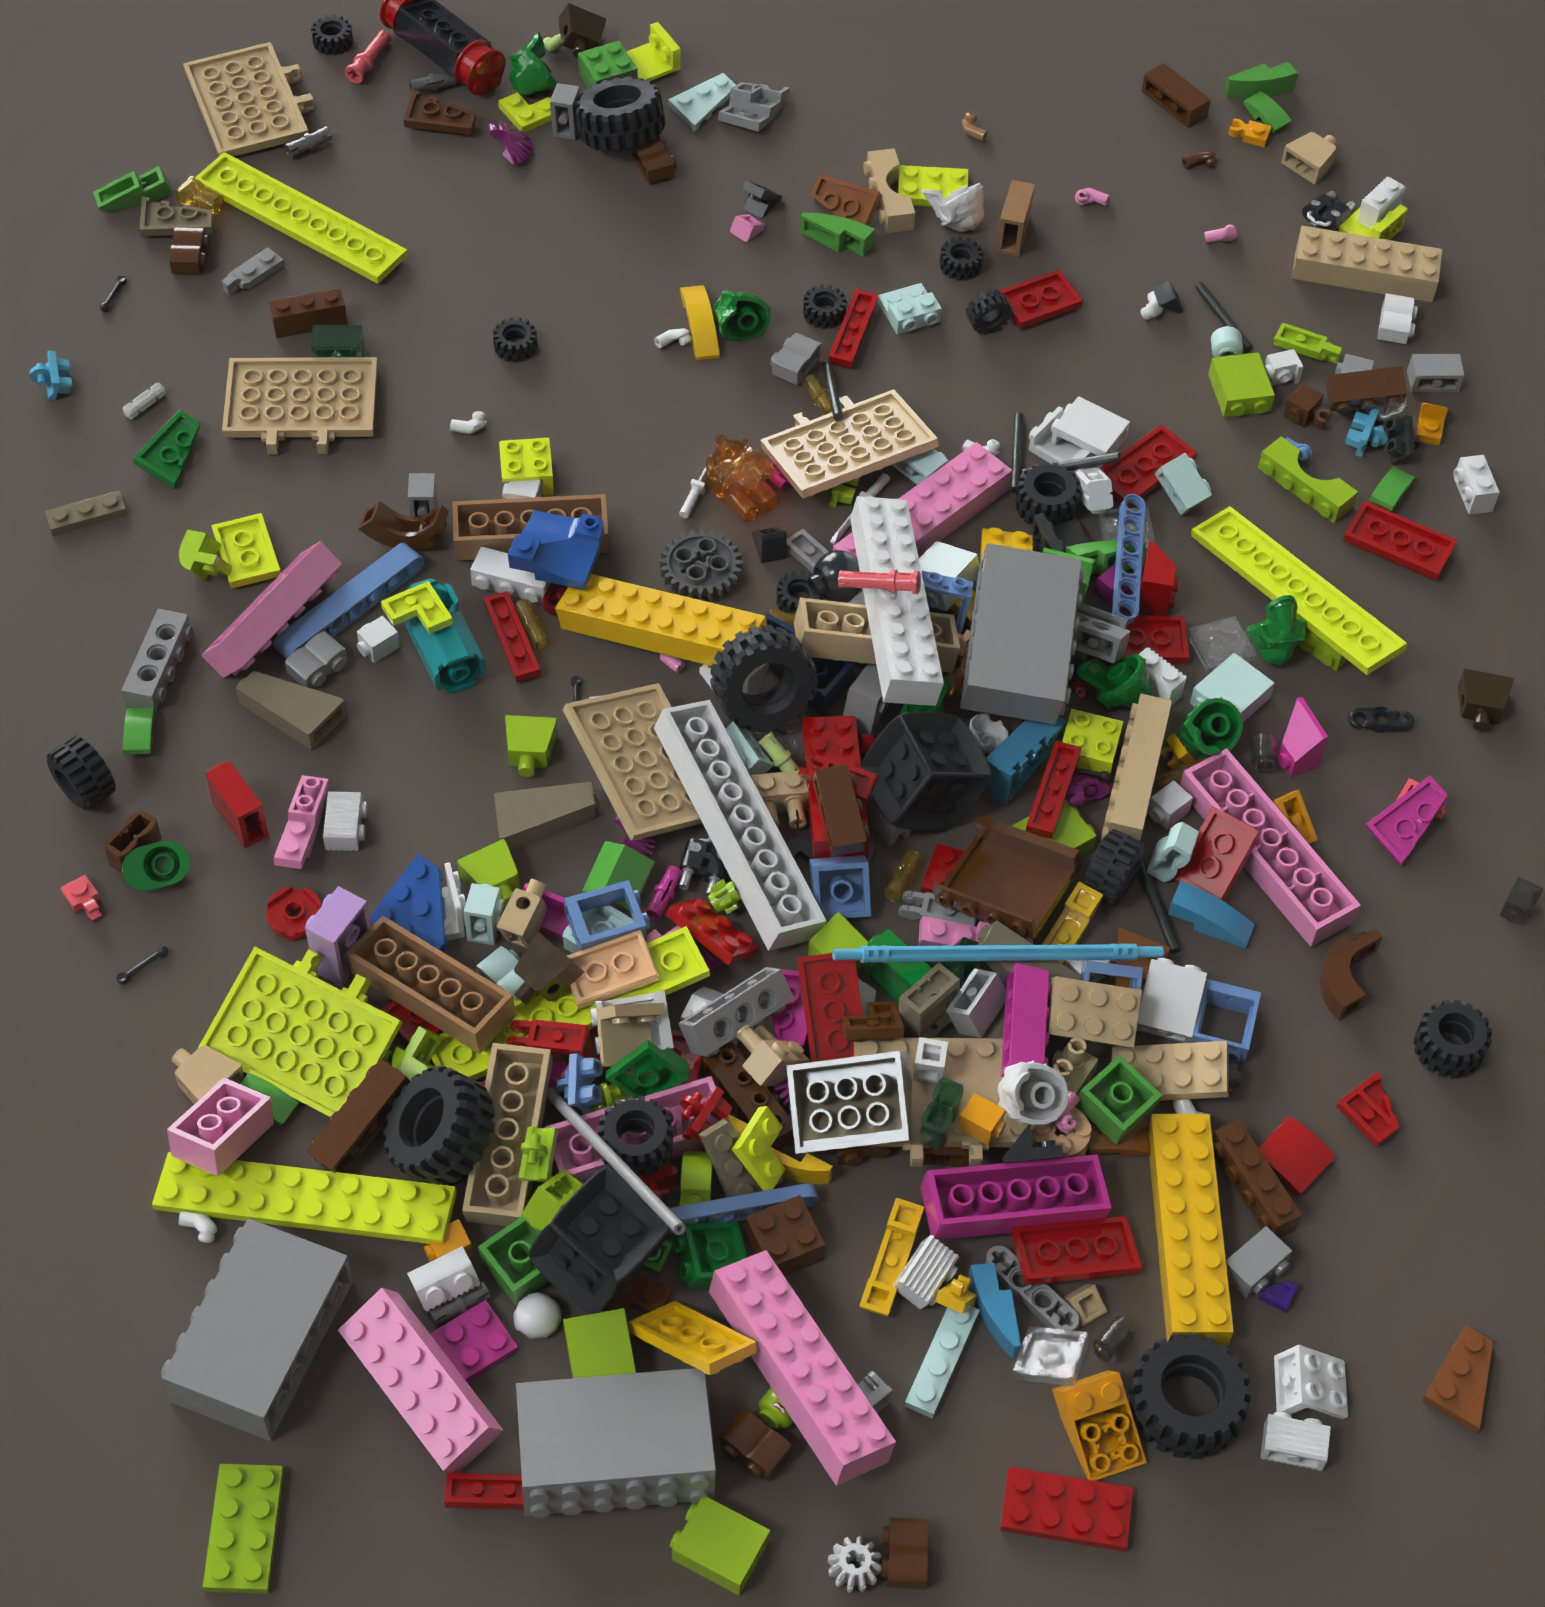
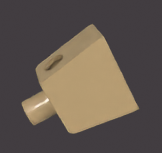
M1310 132L1285 146L1281 163L1316 185L1334 162L1337 151L1336 139L1332 135L1322 138L1318 134Z
M531 879L526 891L518 888L514 890L496 926L506 941L527 948L539 932L547 911V906L541 898L546 887L544 883Z
M207 1046L199 1047L192 1055L181 1048L172 1057V1062L178 1066L174 1073L177 1084L193 1104L197 1103L223 1078L238 1084L245 1078L241 1064Z

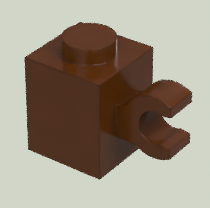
M1303 383L1288 399L1284 417L1303 428L1313 419V424L1323 429L1325 421L1331 420L1332 412L1321 407L1324 394Z

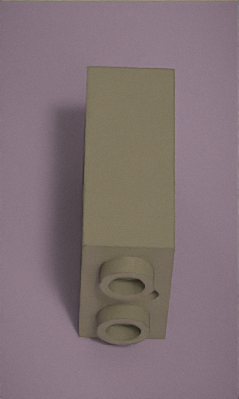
M940 963L936 964L899 997V1015L904 1026L903 1038H935L952 1023L946 1009L960 990V979Z

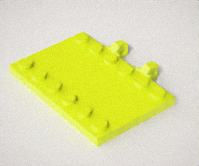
M254 946L199 1047L207 1046L242 1065L243 1072L250 1073L267 1081L294 1099L331 1117L347 1101L349 1093L363 1081L368 1069L375 1065L380 1058L383 1060L403 1022L366 1003L368 996L365 994L371 984V981L356 974L348 989L343 987L340 990L318 979L319 974L315 972L323 959L321 955L308 949L301 962L297 960L294 965H291Z

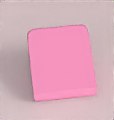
M749 214L735 216L730 232L741 240L748 242L765 229V224Z

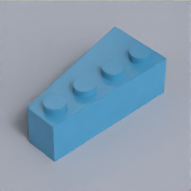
M1060 716L1055 725L1025 720L986 757L992 776L983 793L1007 806L1051 754L1055 741L1061 742L1063 740L1068 721Z

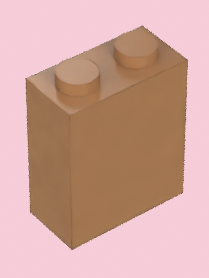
M1016 180L1011 181L1000 218L996 253L1019 257L1030 221L1035 184Z

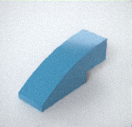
M1182 881L1178 885L1168 913L1169 915L1194 923L1193 930L1244 949L1247 947L1255 926L1253 922L1227 903Z
M995 1263L971 1265L968 1278L971 1279V1292L977 1294L975 1304L977 1309L980 1310V1316L1001 1348L1012 1359L1018 1358L1021 1343L1011 1289L999 1290Z

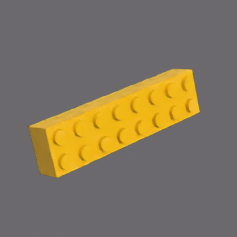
M591 574L585 590L568 587L555 607L561 629L709 666L717 664L714 659L718 651L722 652L724 650L722 645L728 639L732 641L736 638L734 634L740 631L746 633L749 631V627L757 626L758 629H762L763 625H767L764 615Z
M1151 1114L1147 1127L1150 1150L1149 1161L1167 1342L1170 1335L1180 1333L1182 1338H1187L1188 1333H1197L1199 1339L1205 1340L1206 1336L1215 1339L1214 1344L1220 1347L1222 1344H1225L1228 1347L1234 1331L1210 1114Z

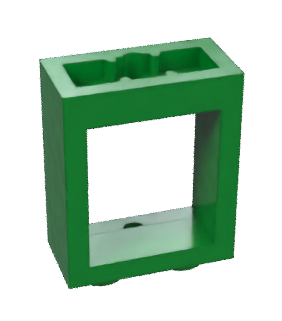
M889 929L881 935L876 934L873 936L867 946H907ZM868 962L865 967V975L899 1005V997L932 968L925 962Z

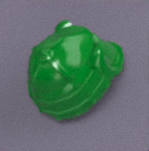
M540 32L535 33L533 39L527 45H523L516 54L509 56L511 60L509 81L512 89L522 95L555 90L557 85L551 75L552 71L541 59L546 54Z
M722 291L720 298L714 305V323L720 331V336L727 339L740 341L756 338L768 328L771 308L768 307L764 299L754 294L741 291Z
M1285 595L1276 598L1265 607L1268 619L1246 628L1245 633L1267 663L1280 666L1282 663L1289 661L1293 655L1294 648L1299 643L1305 641L1306 621L1303 619L1296 620L1298 606L1294 596Z
M1140 655L1124 656L1117 662L1109 664L1108 668L1099 658L1085 661L1077 668L1079 678L1097 690V700L1105 705L1106 709H1112L1114 706L1132 708L1133 703L1138 704L1140 694L1152 696L1146 659Z
M1222 697L1206 698L1199 705L1196 704V707L1187 714L1188 716L1178 734L1179 738L1184 740L1189 752L1199 755L1202 760H1205L1226 748L1231 751L1237 745V741L1242 734L1243 718L1236 706Z

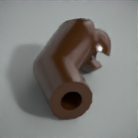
M1213 151L1194 152L1182 158V165L1185 168H1189L1205 161V165L1211 167L1217 163L1216 154Z

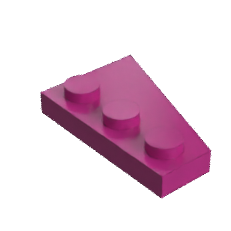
M1429 775L1366 824V828L1402 867L1448 799V794Z
M781 969L794 999L785 1005L786 1008L783 1011L772 1014L775 1038L779 1041L793 1040L805 1052L808 1035L799 971Z

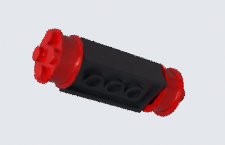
M383 0L380 8L382 24L389 29H393L398 37L409 42L419 52L431 59L448 74L455 77L459 84L467 86L472 94L483 95L501 84L506 66L503 53L492 49L489 40L436 0Z

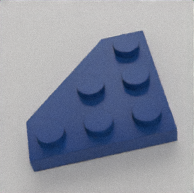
M418 853L369 916L370 923L374 925L384 916L444 952L448 947V940L444 926L446 914L441 882H443L442 871Z

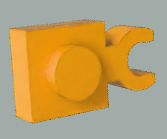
M1233 119L1228 135L1232 137L1241 136L1243 137L1242 142L1265 147L1272 126L1251 120L1248 124H1245L1240 119Z

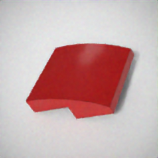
M1290 1116L1286 1117L1258 1147L1274 1173L1295 1196L1302 1194L1336 1157L1315 1134Z

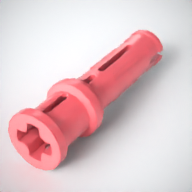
M381 30L365 51L354 57L353 64L348 65L344 71L348 80L356 84L362 82L364 74L370 72L373 68V61L392 40L390 33L387 31L384 33V30Z
M892 569L889 573L840 570L838 575V582L840 583L838 586L839 588L888 589V592L891 593L912 591L913 594H919L921 574L918 570H914L913 573L898 572L895 569Z

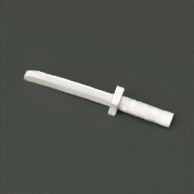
M718 444L699 480L692 479L690 494L679 512L681 517L688 518L700 494L704 495L705 481L720 455L723 445Z
M885 473L881 474L866 493L861 491L859 496L876 497L879 491L883 489V486L889 482L890 477ZM851 514L832 537L830 543L835 545L851 525Z

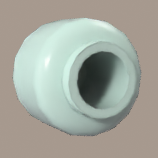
M1225 326L1213 332L1211 336L1212 355L1214 357L1242 354L1243 343L1240 331L1234 327Z

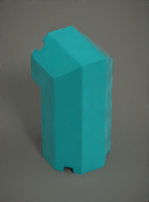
M430 578L410 585L409 589L429 581L452 616L453 624L431 634L427 632L418 616L404 621V624L436 690L441 691V688H444L447 693L454 694L473 687L476 683L475 677L478 674L482 677L486 673L485 660L459 610V600L452 586L444 583V586L437 583V580Z

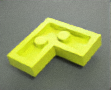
M517 92L498 101L500 110L519 131L524 133L552 121L550 97L529 105Z
M429 581L381 601V607L393 626L418 616L427 632L431 634L453 624L452 616Z
M767 1106L757 1109L731 1149L763 1191L773 1190L786 1170L770 1149L783 1126Z

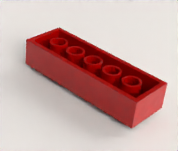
M855 716L802 718L801 744L804 768L812 771L822 769V767L806 761L805 756L808 752L825 758L828 756L861 768ZM806 779L813 859L830 858L831 853L814 784ZM861 800L863 806V815H860L862 824H867L868 826L866 803ZM867 840L864 851L833 857L865 855L868 860L870 840Z

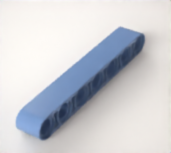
M400 543L288 626L280 635H277L273 642V648L287 659L320 632L325 631L328 635L334 637L416 575L424 565V558L407 544Z

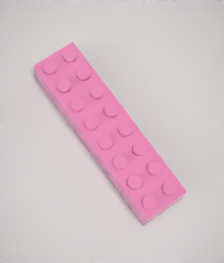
M976 442L898 498L900 500H907L918 557L924 554L935 541L940 542L1010 490L1012 469ZM853 532L835 544L833 550L848 551L857 557Z
M1227 748L1183 771L1180 786L1193 797L1191 805L1204 820L1212 806L1262 832L1243 867L1310 947L1355 923L1361 907L1360 903Z
M767 1250L715 1270L709 1289L710 1295L733 1330L756 1341L757 1353L751 1355L752 1359L834 1484L837 1486L888 1463L896 1444L895 1439Z

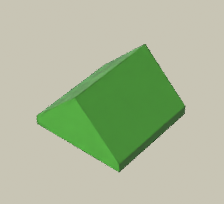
M605 841L582 891L588 892L629 880L632 890L637 889L639 895H641L655 865V861L626 845ZM626 900L613 903V905L630 911Z

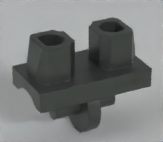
M1406 415L1399 419L1392 417L1384 421V431L1389 433L1390 440L1385 444V453L1391 455V463L1398 465L1405 459L1415 457V449L1419 448L1421 444L1420 439L1415 437L1413 433L1412 416Z

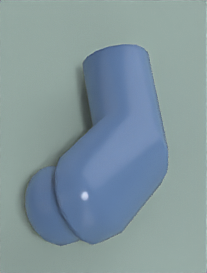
M1289 437L1286 438L1287 441L1300 449L1298 456L1300 461L1311 458L1313 454L1311 446L1299 444Z

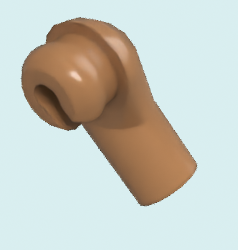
M967 112L965 118L962 119L964 132L968 136L984 142L988 132L977 127L975 123L977 120L976 114Z

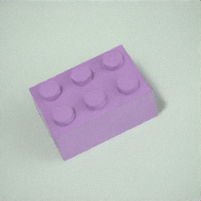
M339 886L332 894H328L325 897L322 907L316 915L310 916L306 922L305 930L309 950L323 957L315 973L343 987L352 975L345 953L371 928L367 901Z

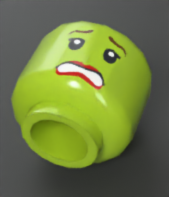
M770 1387L759 1400V1408L761 1410L759 1416L773 1429L777 1430L779 1427L783 1429L789 1428L794 1421Z

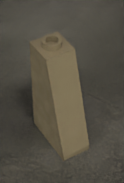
M256 671L243 678L236 687L239 704L310 750H313L347 716L345 702L340 697Z
M592 782L494 793L499 841L505 839L509 851L596 819L595 808H600L598 792H593Z
M997 920L989 927L984 925L976 937L979 941L978 945H1033ZM985 961L994 972L998 973L1005 985L1006 977L1016 963L1049 970L1048 982H1051V978L1056 976L1076 980L1081 978L1080 975L1059 961Z

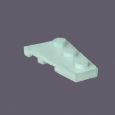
M722 73L668 99V106L695 132L700 128V123L704 119L708 120L717 107H722L730 99L731 88L736 84Z

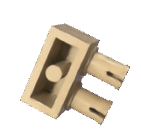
M799 770L751 775L777 828L780 826L777 813L788 812L789 825L792 828H797V819L799 828L807 824L804 811L807 810L808 787L806 779L798 774Z
M747 1024L736 1034V1038L751 1052L750 1057L742 1066L760 1086H777L788 1080L786 1065L802 1064L810 1061L803 1054L804 1049L793 1040H777L765 1025H760L753 1030L752 1026Z
M1081 1038L1071 1039L1063 1051L1058 1050L1055 1053L1050 1064L1053 1069L1058 1070V1073L1064 1077L1068 1091H1072L1077 1095L1090 1082L1095 1074L1098 1058L1085 1052L1087 1046Z

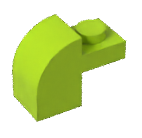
M187 529L179 549V560L184 568L203 581H206L208 575L217 576V574L229 576L232 569L230 564L217 556L221 543L207 533Z
M419 1026L411 1037L406 1050L398 1046L396 1047L392 1066L407 1076L410 1081L416 1074H422L423 1070L434 1068L429 1062L443 1037Z
M684 1150L680 1206L710 1201L712 1163L707 1152Z

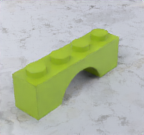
M1282 436L1262 451L1258 468L1265 475L1270 476L1281 484L1283 488L1292 492L1304 503H1307L1323 517H1326L1335 524L1353 509L1358 491L1340 478L1320 480L1307 475L1298 464L1300 449Z

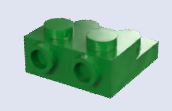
M649 1040L606 1070V1079L628 1096H632V1099L683 1085L689 1078L688 1062L668 1047L662 1051Z
M738 1222L684 1224L686 1227L684 1233L675 1235L673 1238V1250L676 1254H680L682 1261L679 1268L680 1278L682 1281H687L688 1289L710 1288L715 1270L747 1258Z

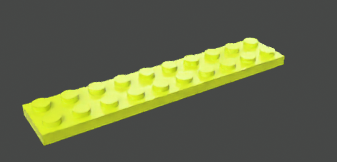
M225 152L194 178L195 186L377 284L408 257L407 249Z
M1229 506L1192 529L1191 537L1272 601L1285 595L1294 596L1298 606L1296 620H1305L1306 627L1366 675H1369L1406 651L1407 642Z
M687 926L647 943L660 981L604 1001L651 994L664 990L666 996L709 977L710 971ZM570 986L550 1002L538 993L527 1005L520 1000L514 1002L517 1015L513 1020L532 1021V1019L582 1024L589 1026V1029L596 1027L592 1025L590 1009L595 1008V1004L578 1009ZM510 1022L482 1053L478 1054L444 1032L440 1034L443 1039L434 1053L432 1061L435 1067L445 1066L473 1080H477L487 1075L492 1043L506 1044L508 1036L528 1037L529 1034L513 1032L510 1029Z
M168 1152L152 1206L154 1210L174 1213L186 1211L206 1214L209 1217L247 1221L249 1218L263 1224L430 1244V1242L443 1244L457 1191L455 1186L340 1172L333 1173L331 1171L235 1160L225 1171L216 1176L171 1156V1152Z

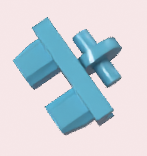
M48 351V362L44 366L42 363H37L30 370L29 374L31 381L38 383L39 386L46 384L48 400L56 401L57 393L70 394L72 379L69 377H59L68 376L70 365L69 360L57 359L56 351Z
M1371 409L1369 415L1356 411L1351 427L1363 432L1350 428L1344 443L1357 448L1356 456H1363L1368 441L1372 447L1384 445L1388 441L1389 434L1384 431V426L1374 427L1379 410Z

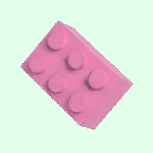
M223 1078L167 1129L171 1156L219 1176L274 1124L271 1097Z

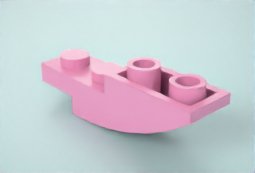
M301 776L288 810V822L274 855V865L302 869L305 859L310 857L324 810L329 779Z
M922 916L919 925L918 945H978L979 941L976 939L978 933L984 925L989 927L990 924L980 921L977 926ZM1021 936V937H1023L1024 939H1026L1027 941H1029L1030 943L1033 944V939H1030V938L1025 937V936Z

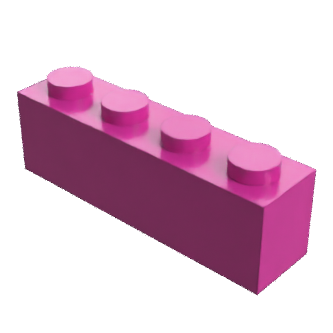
M1016 963L1006 977L1001 1077L1005 1076L1004 1070L1006 1067L1020 1062L1027 1063L1033 1060L1040 1064L1046 1063L1048 1066L1045 1049L1049 1042V1032H1046V1024L1050 1017V1007H1047V999L1052 988L1051 982H1048L1049 970Z

